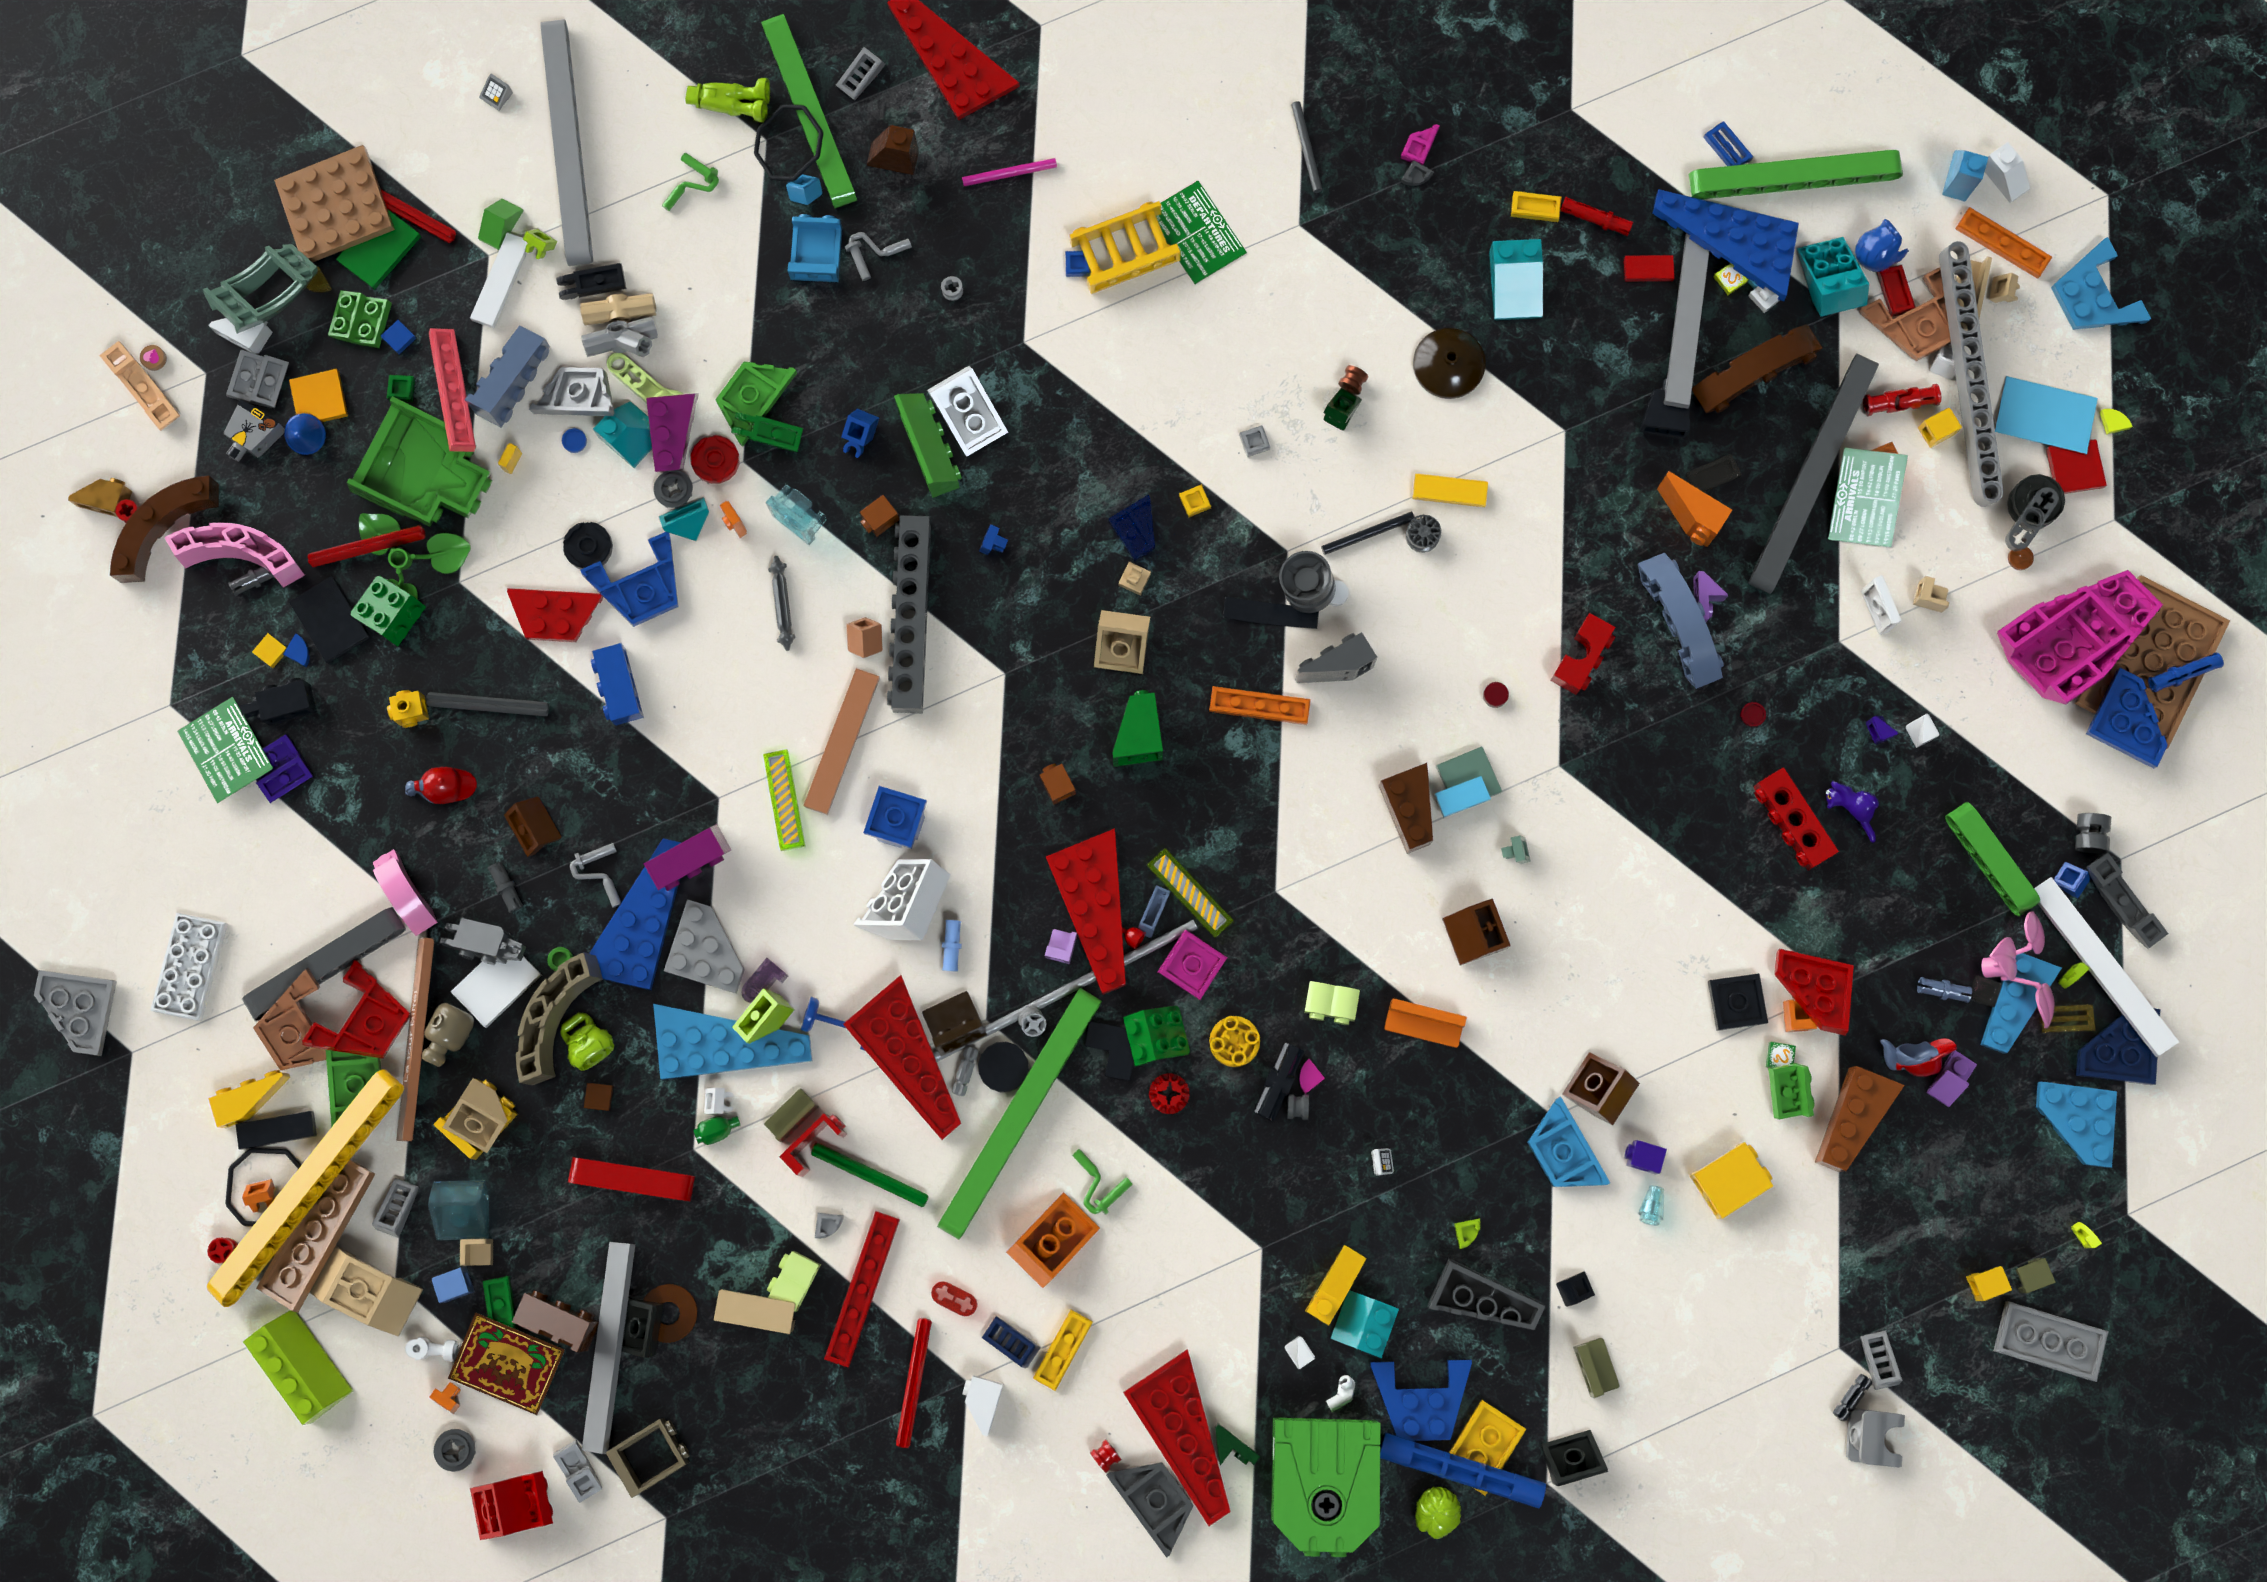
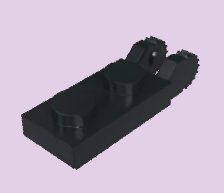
M621 263L575 271L573 274L556 278L558 286L576 284V288L559 292V299L562 300L627 289Z

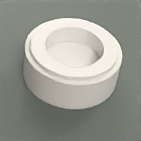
M1335 580L1336 591L1330 605L1340 606L1346 602L1349 590L1345 583Z

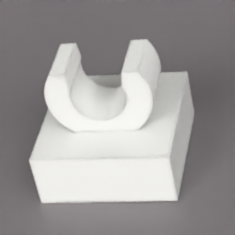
M1758 286L1748 295L1763 313L1780 301L1778 300L1779 296L1766 287L1762 289Z
M725 1088L706 1089L704 1114L716 1115L732 1111L733 1107L724 1105V1099L733 1097V1093L725 1092Z

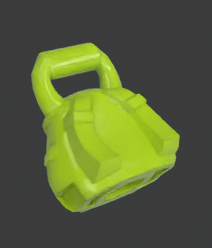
M578 1012L561 1026V1036L566 1045H568L569 1062L573 1067H577L581 1071L593 1067L606 1058L614 1049L612 1036L608 1031L596 1027L592 1018L586 1013ZM585 1020V1026L575 1031L571 1036L567 1034V1032Z

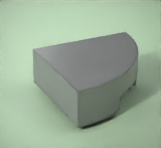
M818 1213L815 1238H826L834 1234L841 1226L844 1216Z

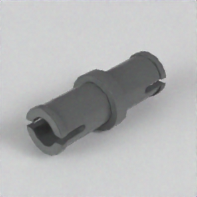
M260 567L254 571L253 569L248 570V574L228 582L231 590H233L234 595L238 596L255 586L257 588L262 586L261 583L273 578L274 575L266 568Z
M501 861L497 863L498 865L495 863L487 869L497 886L495 889L497 894H501L508 912L512 913L514 910L517 911L523 908L524 905L514 888L516 886L515 882L510 880Z

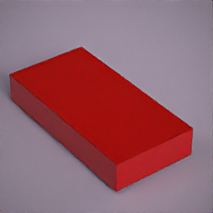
M1673 255L1625 256V282L1673 281Z
M1902 265L1889 267L1877 272L1891 317L1902 315L1916 308Z

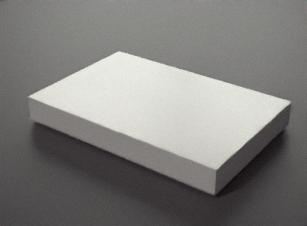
M524 956L521 961L507 960L506 964L496 962L495 965L481 962L451 993L487 1028L542 975Z

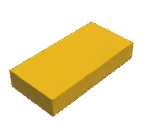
M1514 191L1510 217L1558 222L1562 197Z

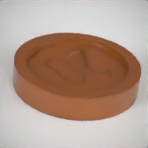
M2028 547L2022 551L2011 550L2008 554V562L2016 570H2025L2034 561L2033 552Z

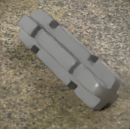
M969 1046L964 1050V1060H961L956 1075L957 1082L954 1083L952 1093L959 1096H965L966 1084L970 1081L975 1065L973 1062L978 1056V1050Z

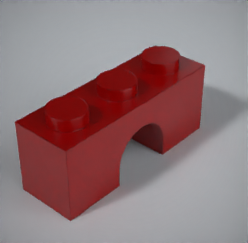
M1589 613L1574 640L1580 642L1586 648V658L1577 660L1565 655L1550 681L1577 695L1580 689L1585 691L1592 679L1588 676L1592 668L1597 670L1604 658L1600 655L1604 647L1609 649L1616 637L1612 635L1615 627Z

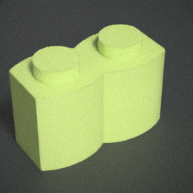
M1310 981L1304 1013L1309 1014L1310 1019L1324 1021V1017L1334 1018V1023L1349 1025V1021H1355L1360 990Z
M791 1251L790 1255L785 1253L779 1264V1268L782 1269L779 1277H773L767 1288V1291L770 1292L768 1298L794 1302V1312H797L821 1264L795 1251Z

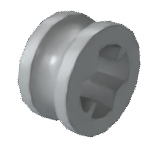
M950 276L942 281L941 289L946 299L954 301L961 298L963 286L959 278ZM949 284H952L954 287H956L955 292L952 293L951 290L946 291V289H949Z

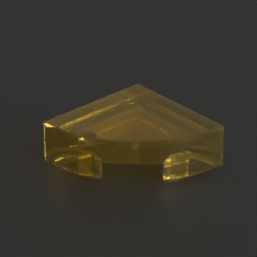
M317 267L318 272L306 289L313 292L332 290L323 272Z

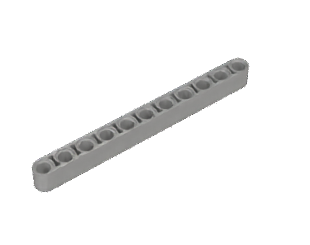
M565 19L541 22V35L565 256L568 266L593 263V251L568 27Z
M1956 241L1941 251L1939 263L1972 494L1977 505L1986 507L2002 498L2003 484L1970 254L1965 243ZM1950 251L1955 252L1957 254L1958 259H1954L1951 256ZM1954 275L1959 276L1961 283L1955 281ZM1957 298L1964 302V307L1958 304ZM1961 322L1967 325L1968 331L1962 329ZM1964 346L1970 348L1971 355L1965 352ZM1968 369L1974 373V379L1969 377ZM1971 393L1977 396L1978 403L1972 400ZM1975 417L1981 421V427L1975 424ZM1978 441L1984 444V451L1978 447ZM1981 465L1987 467L1988 475L1982 472ZM1985 489L1991 492V499L1985 495Z

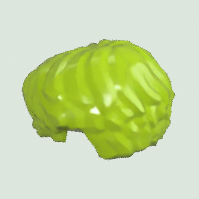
M1439 1486L1426 1490L1417 1501L1415 1517L1418 1529L1421 1532L1427 1531L1434 1539L1443 1538V1536L1451 1533L1461 1522V1506L1456 1495L1447 1488Z

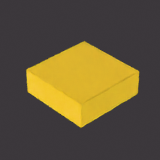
M509 443L498 465L504 472L512 474L522 452L517 446Z
M1202 484L1179 493L1188 518L1211 509Z
M267 633L252 653L274 668L283 658V653L287 647Z

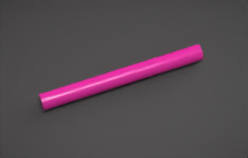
M1052 158L962 177L963 185L965 187L1057 168L1056 159Z

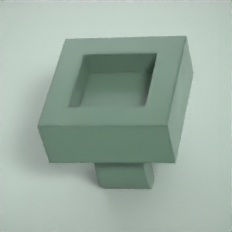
M1521 835L1511 837L1512 846L1501 848L1503 858L1510 859L1515 857L1516 862L1520 864L1531 862L1526 838Z

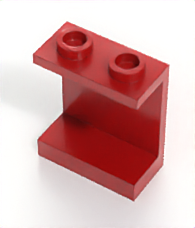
M825 1113L821 1115L779 1156L797 1176L804 1177L810 1171L797 1154L827 1125L837 1135L843 1138L847 1135L843 1130L846 1125L836 1115L832 1114L829 1116Z

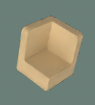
M1925 576L1918 583L1913 605L1942 613L1949 606V602L1946 601L1948 589L1934 585L1935 578Z
M460 1239V1266L493 1265V1239Z

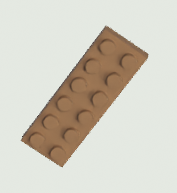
M350 1159L276 1252L256 1289L291 1311L299 1312L373 1180L375 1173Z

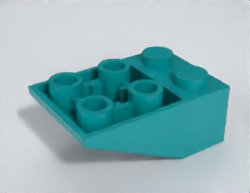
M1844 237L1797 248L1809 293L1820 317L1867 305L1869 282Z

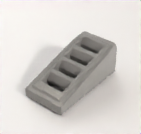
M863 47L836 86L856 100L879 74L885 63ZM867 59L873 63L871 68L864 63ZM860 66L868 71L866 75L858 70ZM854 73L862 79L860 83L852 78ZM850 81L857 88L853 91L846 85V82Z
M395 1178L372 1223L374 1228L399 1238L419 1187ZM398 1189H400L405 1192H408L409 1194L407 1197H405L396 1192ZM394 1199H396L398 1201L404 1202L403 1206H400L392 1202ZM392 1209L399 1212L398 1216L388 1213L389 1210ZM386 1219H388L390 1221H393L394 1225L391 1226L384 1222Z
M1886 1330L1861 1336L1860 1339L1874 1389L1879 1390L1899 1385L1903 1380ZM1878 1341L1883 1342L1882 1346L1870 1348L1869 1346L1870 1343ZM1884 1351L1886 1353V1356L1873 1358L1872 1355ZM1888 1362V1367L1877 1369V1364ZM1891 1373L1892 1377L1880 1379L1879 1375Z

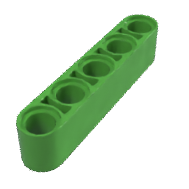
M1965 802L1945 816L1948 826L2008 908L2016 916H2021L2040 903V897L1973 805Z

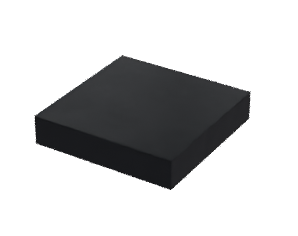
M1759 973L1708 981L1716 1031L1768 1024Z

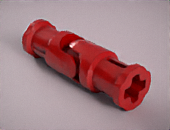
M1932 384L1928 388L1918 389V387H1912L1906 390L1886 391L1884 394L1876 396L1866 394L1863 398V409L1866 416H1872L1873 413L1886 411V413L1907 410L1910 407L1912 409H1919L1920 406L1929 404L1939 406L1942 399L1940 387L1938 384Z

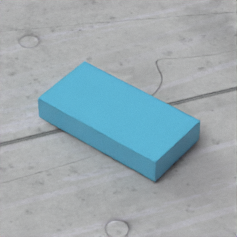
M1482 776L1434 794L1443 818L1491 799Z

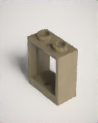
M661 1418L605 1452L631 1498L639 1495L690 1463L688 1460L690 1456L689 1451L683 1443L679 1444L675 1437L677 1431L670 1420L666 1421L665 1418ZM660 1428L678 1462L641 1484L623 1450Z

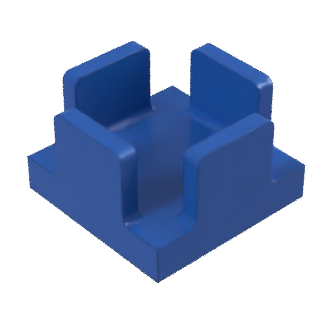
M879 786L863 833L876 838L882 843L899 848L904 846L912 849L915 839L918 840L925 819L924 810L927 800Z

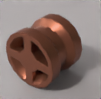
M1348 365L1345 369L1346 375L1340 379L1338 384L1344 390L1354 395H1359L1362 391L1361 385L1367 381L1369 376L1362 369Z

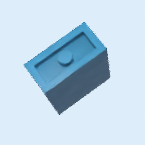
M807 214L792 217L791 262H788L790 279L839 282L842 240L840 219L830 215L815 218Z

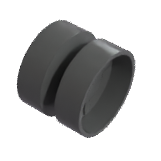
M1313 551L1294 553L1285 560L1280 569L1279 580L1287 601L1294 609L1303 613H1315L1326 608L1333 600L1336 591L1335 580L1328 562L1320 554Z

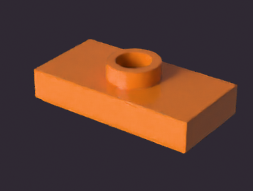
M725 501L720 507L725 514L722 520L729 531L734 529L739 538L746 535L747 530L730 502Z

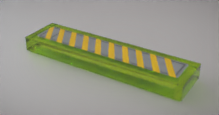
M786 749L763 754L780 850L787 851L806 847L789 751Z
M1166 848L1147 864V867L1214 938L1234 921Z

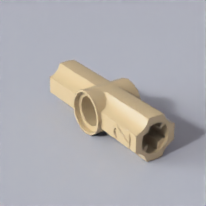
M653 293L629 297L624 294H614L608 296L606 300L581 303L580 307L584 325L612 323L614 321L629 323L634 318L656 316L657 312Z

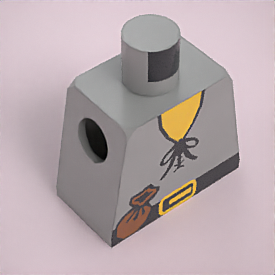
M241 399L224 431V435L234 442L226 454L237 462L241 460L246 451L258 458L284 434L285 429L277 421Z

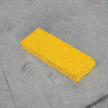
M1415 473L1412 499L1485 507L1488 482Z
M1070 1309L1033 1379L1056 1391L1093 1322Z

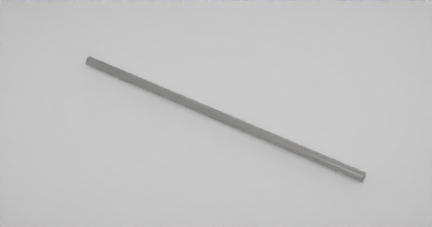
M1194 920L1125 954V966L1180 938L1184 930L1192 932L1198 929ZM1093 971L984 1026L987 1036L1018 1021L1019 1013L1024 1008L1034 1006L1040 1010L1096 981ZM982 1037L972 1043H969L943 1056H940L939 1052L936 1051L933 1053L936 1062H938L985 1037Z

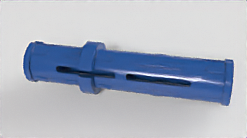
M2215 652L2212 655L2177 668L2170 667L2167 669V672L2149 677V688L2152 692H2158L2170 686L2177 687L2185 680L2217 668H2222L2224 665L2223 658L2219 653Z

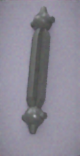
M774 556L768 571L774 574L772 580L777 625L781 632L777 642L781 643L786 651H789L795 639V634L790 633L792 624L786 578L783 575L787 565L781 562L778 556Z

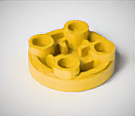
M1228 1016L1220 1020L1212 1029L1209 1039L1210 1050L1221 1064L1229 1067H1241L1251 1062L1256 1056L1260 1046V1035L1256 1027L1249 1020L1239 1016Z

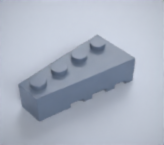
M519 325L502 348L503 356L494 359L490 364V374L487 378L481 377L476 383V386L479 387L474 395L469 393L465 398V401L477 416L500 428L510 420L513 414L512 409L517 402L522 400L525 394V387L529 381H533L537 374V367L549 354L550 346L545 338Z

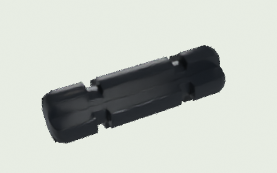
M1860 1374L1854 1381L1856 1384L1850 1387L1840 1401L1842 1404L1837 1405L1833 1411V1414L1839 1420L1846 1421L1851 1415L1850 1411L1856 1408L1865 1395L1864 1391H1868L1872 1385L1871 1379L1867 1376Z

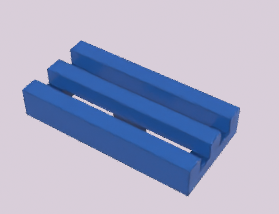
M1724 121L1707 132L1703 137L1727 166L1744 165L1753 159V155ZM1719 130H1721L1724 133V135L1729 139V141L1744 157L1743 159H1741L1739 155L1734 151L1731 144L1724 139V137L1720 134Z

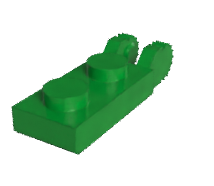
M736 412V419L742 422L753 423L751 431L740 427H732V434L747 437L749 440L798 452L803 428L757 415L754 417Z

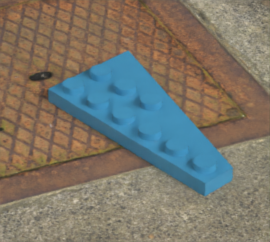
M653 1004L661 1080L813 1061L809 1035L778 1029L749 1044L732 1028L737 1022L736 1020Z

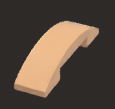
M120 341L99 355L145 410L144 412L160 431L180 417L167 397Z

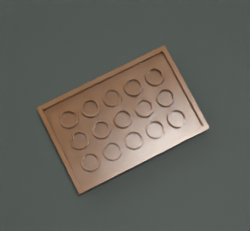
M2140 575L2137 579L2163 604L2162 607L2107 675L2080 694L2075 704L2096 714L2116 670L2122 668L2143 679L2146 686L2145 692L2149 702L2153 704L2159 720L2157 724L2162 736H2165L2168 744L2166 749H2168L2204 674L2185 680L2177 687L2170 686L2158 692L2151 691L2148 685V678L2167 672V669L2170 667L2177 668L2215 653L2230 620Z

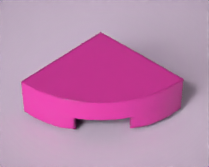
M1310 1059L1304 1063L1300 1071V1087L1304 1094L1308 1093L1325 1079Z

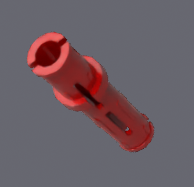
M1565 197L1560 210L1561 212L1602 226V229L1606 231L1610 229L1625 236H1628L1633 225V221L1613 215L1614 212L1609 211L1608 213Z

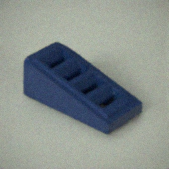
M997 1316L982 1336V1339L1022 1368H1027L1041 1348ZM1000 1327L1004 1328L997 1340H994L993 1337ZM1011 1333L1012 1336L1010 1337L1006 1345H1001L1007 1337V1335ZM1019 1339L1021 1342L1019 1343L1015 1351L1011 1352V1348ZM1027 1345L1028 1349L1026 1350L1022 1358H1020V1354Z

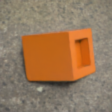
M1787 1000L1783 1002L1786 1032L1812 1031L1817 1029L1816 1024L1797 1001Z

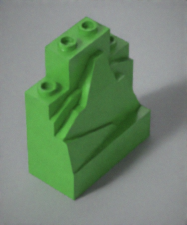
M392 396L390 399L391 406L353 479L349 478L347 481L350 492L431 527L433 521L436 523L439 521L443 513V509L440 508L441 506L469 519L471 513L475 515L481 505V501L478 500L481 493H487L491 486L492 480L489 479L490 471L466 460V457L471 458L474 452L449 451L444 421Z

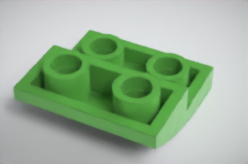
M340 290L328 336L354 344L379 348L382 340L381 335L384 333L392 303L387 299L366 297L362 293Z

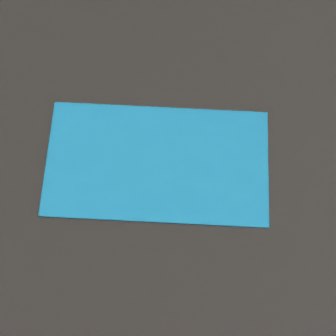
M2006 376L1995 432L2087 454L2098 398Z

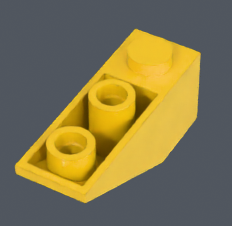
M275 1070L264 1074V1079L243 1081L240 1083L241 1087L232 1090L231 1087L216 1091V1096L208 1098L216 1126L226 1129L250 1120L289 1080L290 1074Z

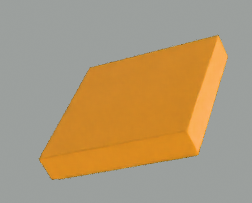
M338 369L289 380L296 415L301 413L311 414L321 422L348 416Z

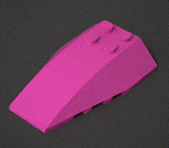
M2129 570L2102 579L2092 586L2081 587L2071 594H2063L2047 603L2036 604L2000 629L1997 635L2008 662L2042 698L2066 705L2107 675L2163 604Z

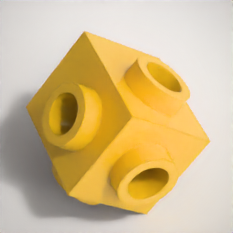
M403 690L397 692L396 696L389 697L388 715L398 725L408 728L416 726L419 721L429 719L425 696L421 692Z

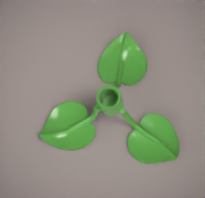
M360 514L359 533L361 540L401 530L399 523L389 515ZM450 533L434 535L427 542V549L430 553L427 555L410 554L403 549L391 547L388 561L391 566L397 568L396 573L398 574L399 582L394 579L387 580L418 600L416 587L412 584L404 583L402 570L408 569L414 559H431L432 567L436 571L443 574L456 572L464 564L471 550V545L465 539ZM389 548L371 553L376 555H383L388 551Z

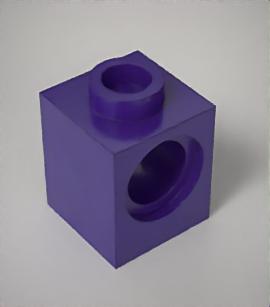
M1635 1140L1632 1142V1145L1628 1144L1624 1156L1625 1159H1628L1626 1166L1655 1175L1660 1174L1667 1149Z

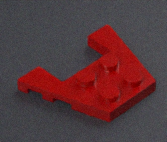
M354 961L343 977V983L363 992V997L338 1034L314 1022L303 1038L302 1045L384 1059L410 1018V1013L389 992H386L377 983V980L362 968L359 962Z

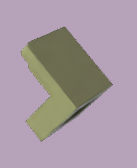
M2046 1258L2030 1260L2028 1264L2016 1269L2022 1287L2018 1288L2019 1293H2030L2056 1283Z

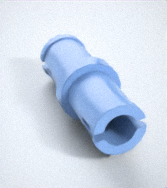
M945 920V942H942V948H944L942 970L958 971L959 949L962 948V944L959 943L961 921Z

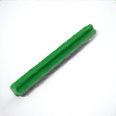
M816 1143L811 1151L812 1156L920 1207H924L928 1201L929 1196L824 1145Z

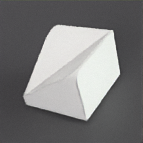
M1925 714L1905 726L1916 748L1939 736V732L1929 714Z
M1300 1336L1285 1345V1350L1298 1369H1301L1315 1359L1314 1354Z

